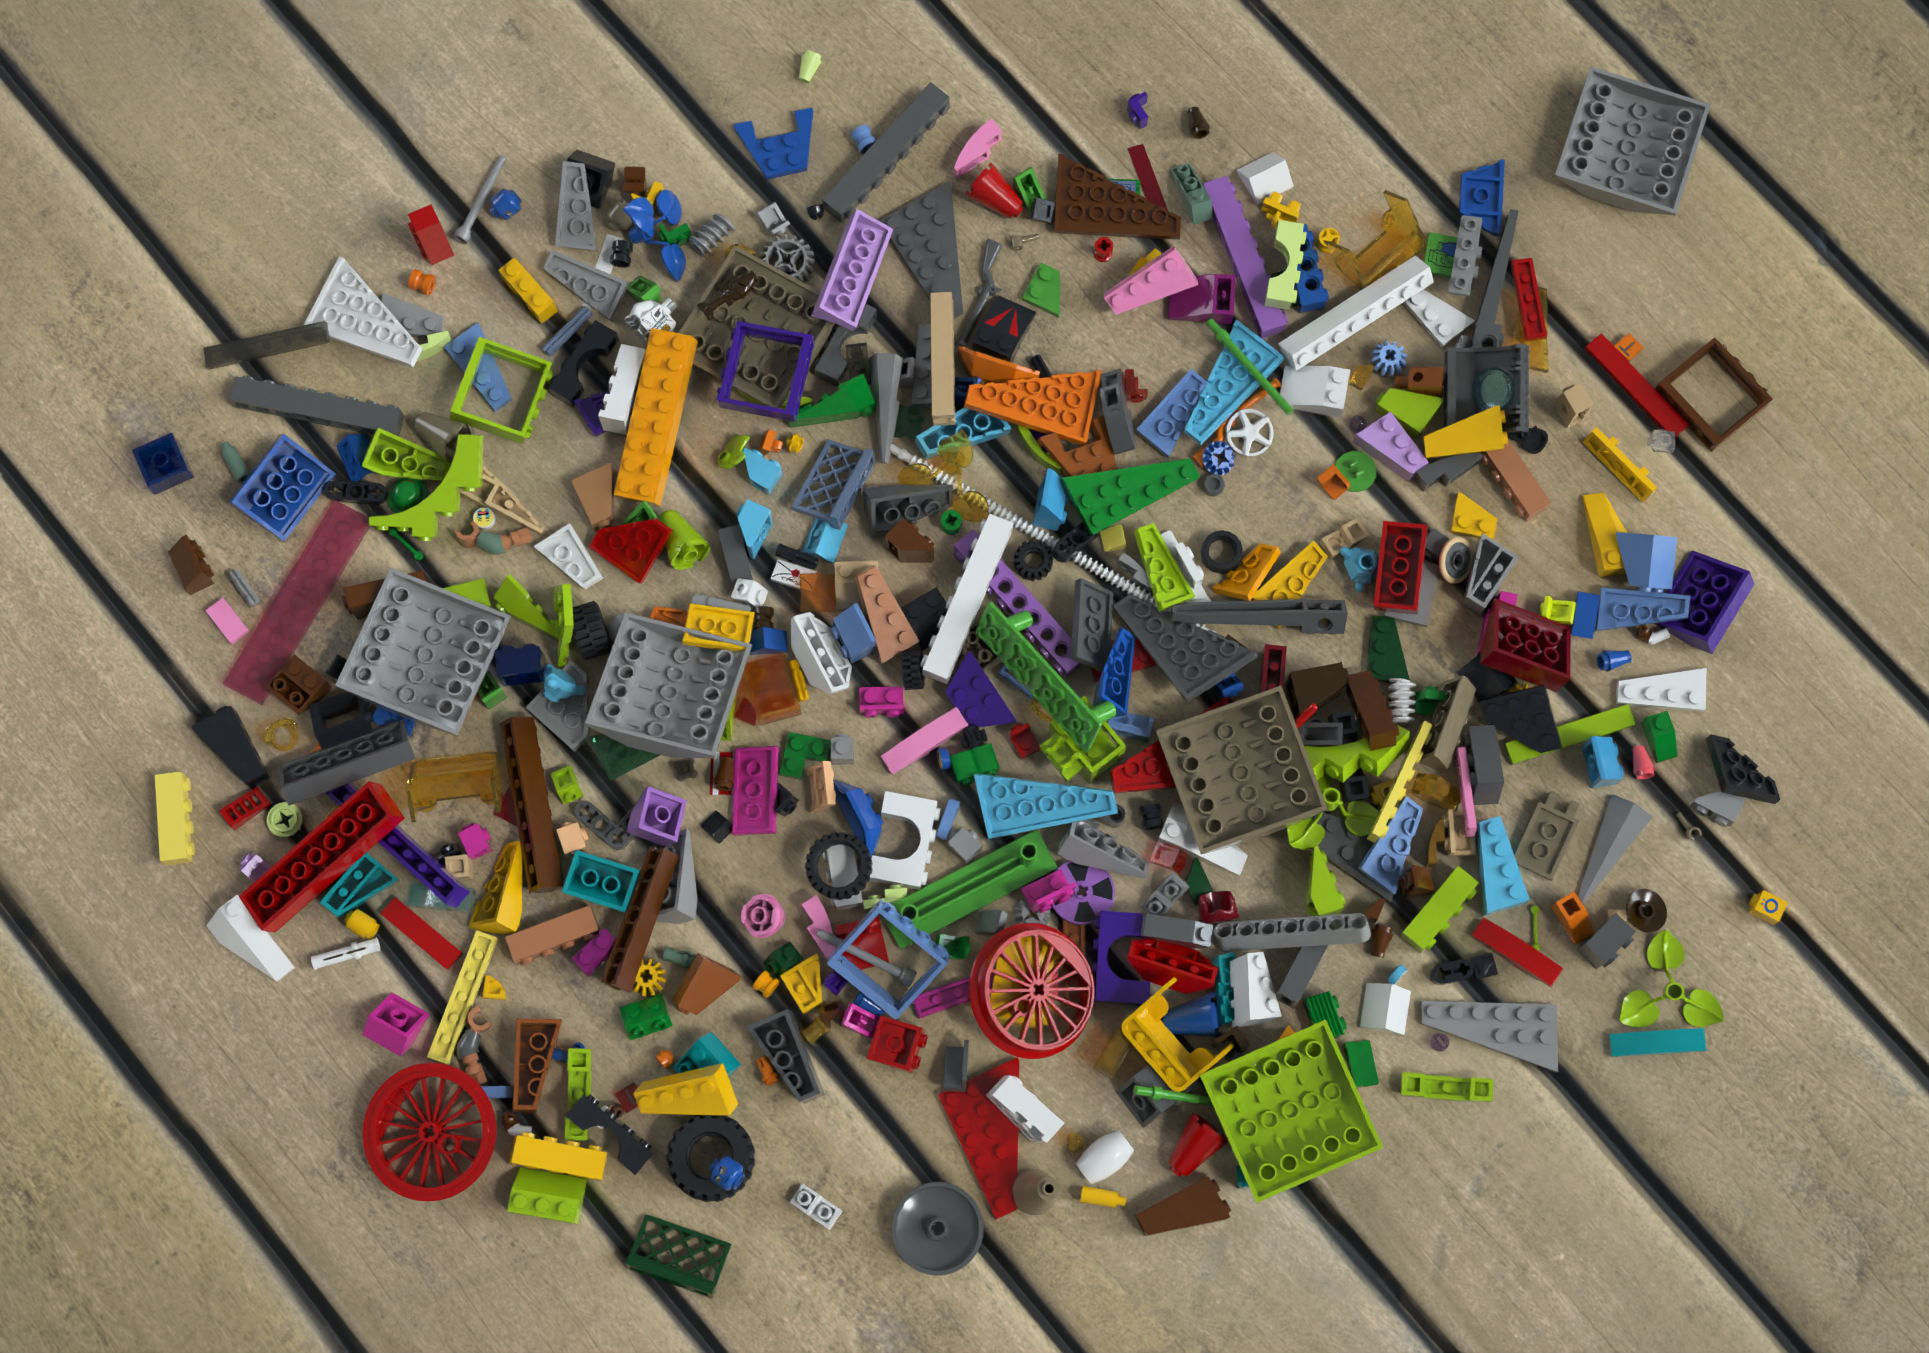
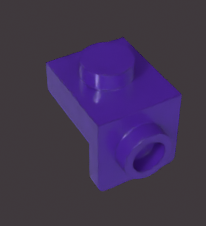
M1146 92L1133 95L1129 99L1127 106L1131 122L1137 124L1139 129L1146 127L1148 123V115L1142 108L1147 103L1148 95Z

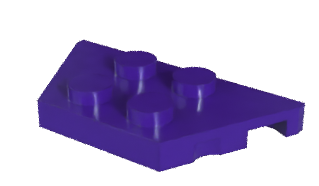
M971 651L967 652L952 681L945 690L953 705L958 708L968 723V727L1015 723L1017 720Z

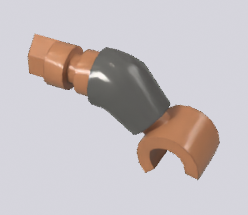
M476 1006L468 1014L470 1029L465 1030L457 1043L458 1059L462 1060L463 1065H467L466 1073L476 1080L479 1085L487 1082L481 1063L478 1064L477 1062L479 1060L477 1054L479 1053L478 1047L482 1037L479 1034L487 1031L492 1024L486 1022L484 1025L479 1026L473 1022L475 1015L481 1013V1006Z

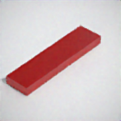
M1533 259L1511 260L1510 265L1525 341L1546 339L1547 332Z
M396 897L380 913L447 970L463 954Z

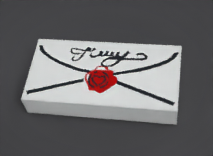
M778 559L771 581L812 594L819 572Z

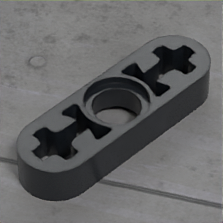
M330 481L324 488L325 495L332 502L379 505L388 499V491L381 483ZM335 487L339 491H345L346 487V497L343 492H336L335 496H333L330 491H333ZM356 487L361 488L362 494L359 497L354 498L351 496L352 489ZM366 488H368L370 493H376L380 489L383 494L376 498L374 494H367Z
M1081 522L1055 544L1052 552L1054 559L1062 563L1068 562L1095 540L1100 532L1090 536L1089 532L1086 533L1087 528L1084 523ZM1078 536L1083 540V542L1075 543L1072 540V537ZM1067 545L1069 546V548H1068V550H1067V553H1066V552H1063V553L1059 552L1060 550H1061V551L1065 550V549L1067 548Z

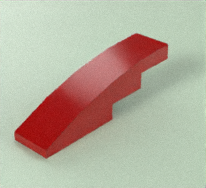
M1483 917L1472 934L1473 939L1488 946L1494 953L1510 961L1514 967L1549 987L1553 986L1563 971V968L1550 958Z

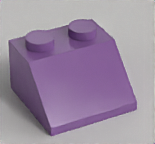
M647 786L631 811L627 833L663 846L676 843L687 800Z

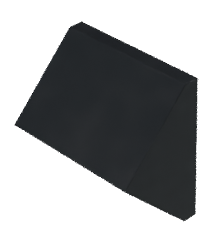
M1480 654L1457 671L1459 676L1467 677L1476 688L1474 696L1479 703L1481 699L1501 695L1518 684L1514 676L1480 664Z

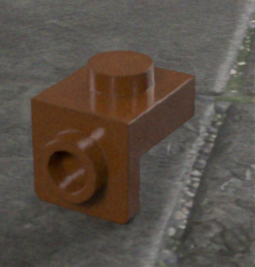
M626 166L624 168L625 180L623 181V191H628L630 195L631 193L639 195L646 188V168Z

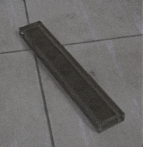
M321 321L205 347L206 368L209 370L330 343L328 323Z

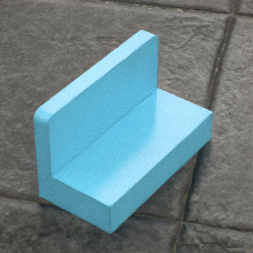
M815 518L802 552L811 556H819L829 563H834L848 525L844 522L841 529L838 530L832 528L831 523Z

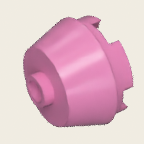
M769 894L753 896L747 905L743 906L741 911V922L745 924L747 931L757 938L772 936L781 930L786 920L784 908L775 897Z

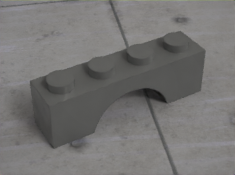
M865 304L857 328L854 331L838 324L835 325L832 339H828L824 345L823 350L825 352L822 357H818L815 361L814 368L817 378L836 387L841 384L848 371L847 361L841 355L842 345L851 336L868 334L877 318L876 308Z

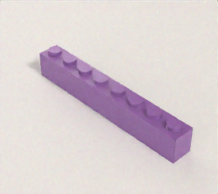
M1224 176L1203 183L1212 201L1213 222L1233 272L1236 275L1259 337L1263 339L1284 332L1286 323H1288L1286 313L1284 311L1281 312L1280 308L1264 306L1267 286L1271 276L1266 274L1264 258L1262 255L1259 256L1257 241L1255 237L1250 235V224L1248 219H1244L1242 215L1243 207L1240 200H1236L1234 195L1236 190L1233 182H1229L1228 177Z

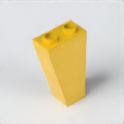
M1500 405L1494 406L1424 436L1426 459L1503 450L1504 445L1508 444L1507 431H1502V423H1506L1505 410H1500Z

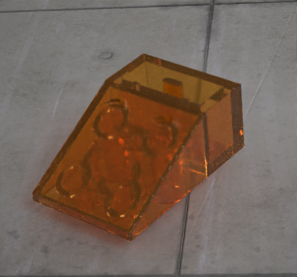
M785 653L746 663L744 669L759 726L802 715Z

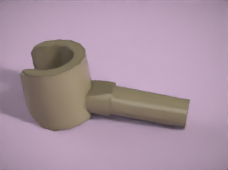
M1035 234L1027 237L1015 235L1011 241V249L1014 251L1023 249V243L1037 240L1039 235Z
M1681 812L1676 814L1686 829L1685 837L1688 840H1694L1691 835L1692 830L1698 837L1702 835L1701 830L1697 827H1692Z

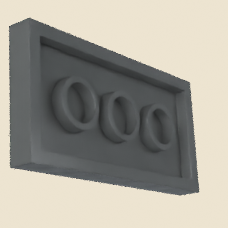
M1083 578L1075 580L1071 659L1103 672L1111 651L1113 592Z

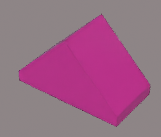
M849 1003L841 1025L844 1029L873 1039L880 1017L853 1003Z

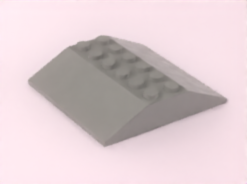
M1590 66L1554 177L1585 196L1633 212L1675 216L1711 104Z
M390 568L335 686L398 716L457 736L510 622L511 616Z
M625 612L585 725L628 747L670 758H715L752 644ZM686 632L689 636L726 642L746 647V650L729 651L683 645V635Z

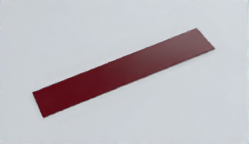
M1140 144L1127 148L1147 201L1156 206H1161L1168 211L1144 145Z

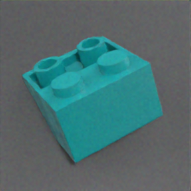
M710 1032L699 1038L673 1068L677 1073H682L723 1063L730 1078L742 1064L716 1035Z

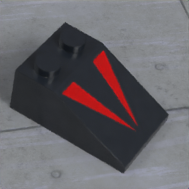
M998 295L972 340V350L1012 363L1036 315V311Z

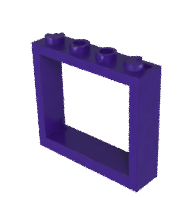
M737 321L736 328L731 332V340H733L731 348L728 347L726 352L727 366L726 368L723 367L721 372L722 386L717 389L716 400H718L720 407L796 422L815 344L813 335ZM745 335L801 346L786 410L730 399Z

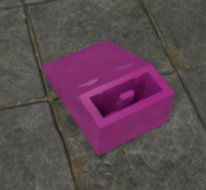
M1208 274L1196 276L1198 285L1170 295L1168 320L1207 322L1212 318L1216 323L1231 324L1234 316L1236 275Z

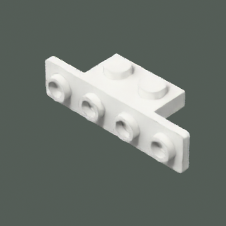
M1169 530L1161 534L1195 594V597L1186 603L1211 602L1201 585L1204 573L1199 565L1196 566L1192 560L1194 556L1188 546L1185 547L1183 542L1178 544L1172 531Z

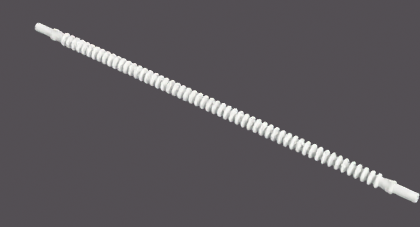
M891 444L890 451L899 460L908 462L910 467L913 465L915 470L920 469V473L925 472V476L930 475V479L935 478V482L940 481L941 485H952L953 491H957L956 494L961 493L962 497L966 496L968 501L971 499L973 504L978 503V507L983 506V510L988 509V513L993 512V515H998L1000 518L1014 523L1015 529L1019 527L1021 532L1024 530L1026 535L1031 534V538L1036 537V540H1041L1042 544L1045 542L1047 547H1052V550L1060 540H1055V536L1050 537L1049 532L1045 534L1044 529L1040 531L1038 526L1033 527V523L1028 524V520L1023 521V517L1018 518L1017 514L1013 515L1012 511L1008 512L1006 507L1004 509L1001 508V504L996 505V501L991 502V498L986 499L985 495L980 496V492L975 493V489L970 490V486L965 487L964 483L960 484L959 480L955 481L953 476L948 477L949 474H943V470L938 471V467L933 468V465H928L927 461L922 462V458L917 459V455L913 456L907 450ZM1067 546V548H1066L1065 550H1063V551L1060 550L1059 552H1061V553L1066 552V553H1067V550H1068L1069 546ZM1081 551L1072 558L1074 563H1079V566L1084 565V569L1089 568V572L1094 571L1095 575L1099 574L1101 579L1106 578V582L1111 581V585L1116 584V588L1121 587L1122 591H1128V595L1131 593L1140 598V600L1149 602L1157 608L1155 598L1151 596V592L1146 593V589H1140L1141 586L1136 587L1135 583L1130 584V580L1125 581L1124 576L1120 578L1119 573L1115 575L1113 570H1108V567L1103 568V564L1098 565V561L1093 562L1092 558L1088 559L1086 554L1084 556L1081 555ZM1196 624V626H1198V627H1200V628H1202V629H1204V630H1207V631L1211 630V629L1206 628V627H1205V626H1206L1205 624H1203V625H1201V624Z

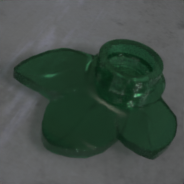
M901 404L899 405L894 437L906 435L909 440H913L921 433V423L925 419V412L920 406L911 405L906 407ZM914 414L918 415L917 418H911Z

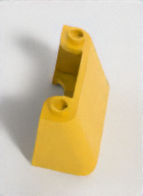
M1031 937L1020 938V943L1033 971ZM1038 937L1039 969H1041L1049 944ZM1011 943L1004 949V952L1026 974L1015 945ZM1053 950L1046 975L1052 969L1055 959H1060V954L1056 950ZM998 956L997 971L1025 982ZM995 975L992 989H1022V986ZM1022 992L991 993L990 1003L992 1009L1009 1002L1012 998L1022 994ZM1019 1001L1017 1008L1021 1012L1024 1011V1004ZM1008 1007L995 1013L997 1020L1001 1024H1005L1012 1016L1008 1011ZM1035 1008L1028 1027L1030 1029H1036ZM1041 1009L1043 1031L1044 1025L1048 1026V1023ZM1025 1017L1017 1018L1012 1025L1022 1027Z

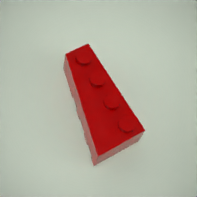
M432 204L408 214L411 222L407 224L424 260L429 259L432 266L454 256Z

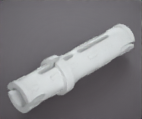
M377 937L360 943L357 941L352 942L350 946L311 956L312 966L314 970H317L318 968L353 958L358 960L364 955L379 952L380 944ZM363 947L366 948V949H364V950L357 951V952H354V953H350V954H349V951H353V950L360 949V948H363ZM343 954V956L326 960V958Z

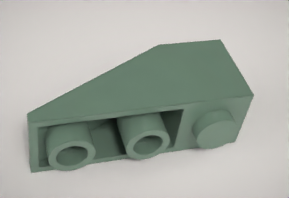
M1188 163L1172 168L1173 179L1192 223L1195 225L1213 219L1211 198L1192 165Z

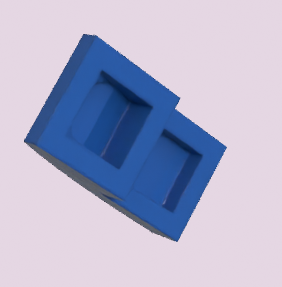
M1577 592L1571 635L1593 639L1600 595Z

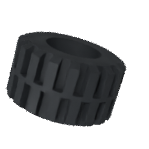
M592 601L572 607L573 634L582 658L589 660L609 654L611 652V643L599 605Z

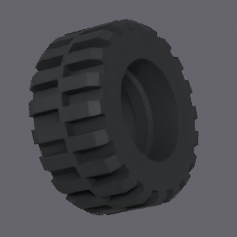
M695 1115L689 1121L685 1120L682 1126L675 1130L672 1141H669L667 1147L669 1150L668 1154H666V1161L669 1166V1174L672 1176L674 1183L690 1197L703 1202H719L728 1197L735 1196V1193L746 1186V1182L752 1176L753 1167H755V1149L749 1134L736 1120L726 1115ZM707 1136H717L729 1144L733 1159L743 1166V1173L745 1174L743 1181L735 1190L725 1191L712 1182L711 1179L702 1178L694 1172L690 1164V1153L698 1140Z

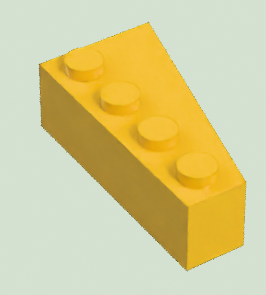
M723 1063L644 1081L633 1093L641 1114L730 1116L738 1105Z
M522 1132L521 1136L513 1137L508 1165L515 1166L520 1164L531 1169H545V1171L553 1173H567L570 1176L602 1180L607 1152H602V1147L589 1145L588 1149L579 1147L580 1143L566 1141L565 1145L557 1143V1138L544 1136L543 1140L534 1139L535 1134Z

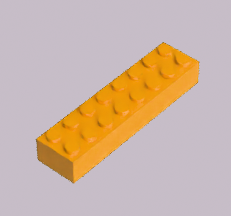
M651 328L614 495L619 499L638 503L646 501L649 505L661 507L698 343L691 335Z

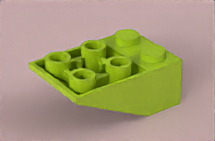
M1318 845L1313 848L1309 855L1305 904L1310 916L1338 915L1344 908L1345 899L1342 892L1337 891L1334 884L1336 883L1335 875L1332 870H1328L1326 854L1323 850L1320 851Z

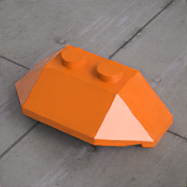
M963 346L958 348V358L968 377L980 378L982 380L981 385L994 382V384L1004 383L1008 380L1016 379L1028 380L1032 377L1040 378V371Z

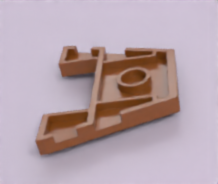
M1104 415L1091 420L1090 426L1097 439L1093 443L1065 452L1056 432L1040 437L1037 440L1038 444L1041 447L1044 446L1050 453L1048 456L1062 467V472L1066 477L1117 470L1115 453Z

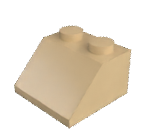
M878 561L835 562L837 611L846 610L855 603H858L860 609L863 610L853 576L871 565L877 566L879 570Z

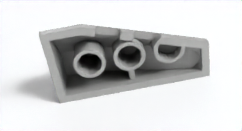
M1087 819L1068 823L1057 854L1065 860H1070L1079 865L1144 879L1147 877L1149 862L1131 848L1119 845L1115 840L1116 837L1111 833L1106 835L1099 829L1100 825L1096 821Z
M685 829L679 832L676 843L665 847V849L679 856L656 922L681 924L695 920L697 890L690 831Z

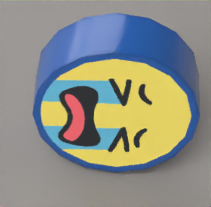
M938 748L937 758L941 770L949 769L951 762L947 748Z

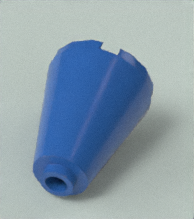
M1215 992L1170 1008L1167 1014L1160 1019L1172 1034L1217 1038L1223 1035V1032H1218V1027L1222 1025L1219 1026L1217 1001L1214 1002L1213 997H1216Z

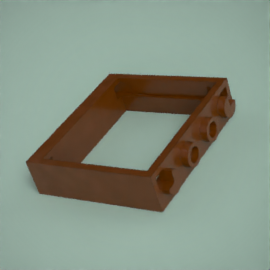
M1715 337L1655 387V390L1689 424L1688 428L1711 452L1764 410L1773 400L1767 393L1768 390L1762 388L1757 383L1755 376L1747 372L1742 367L1740 360L1732 356L1727 351L1725 344L1722 345ZM1707 354H1710L1757 404L1755 408L1720 436L1671 385Z

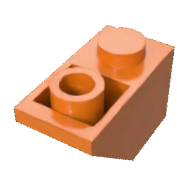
M1575 892L1570 893L1550 907L1574 945L1594 933L1587 910Z

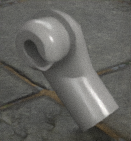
M617 613L606 626L612 645L624 617L621 613Z

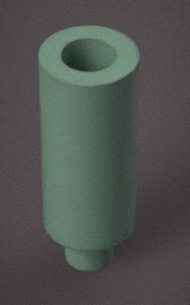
M224 442L221 444L223 449L221 454L236 481L242 483L250 472L236 447L231 446L229 442Z

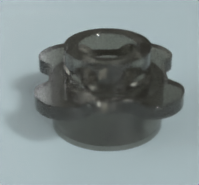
M693 758L674 762L673 767L677 771L676 778L678 781L683 782L687 778L697 777L698 772L694 768L695 761Z

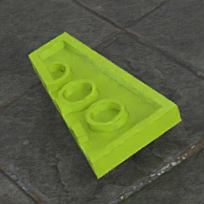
M1152 523L1138 528L1134 535L1158 611L1161 612L1171 608L1172 605L1192 600L1195 594L1156 525Z

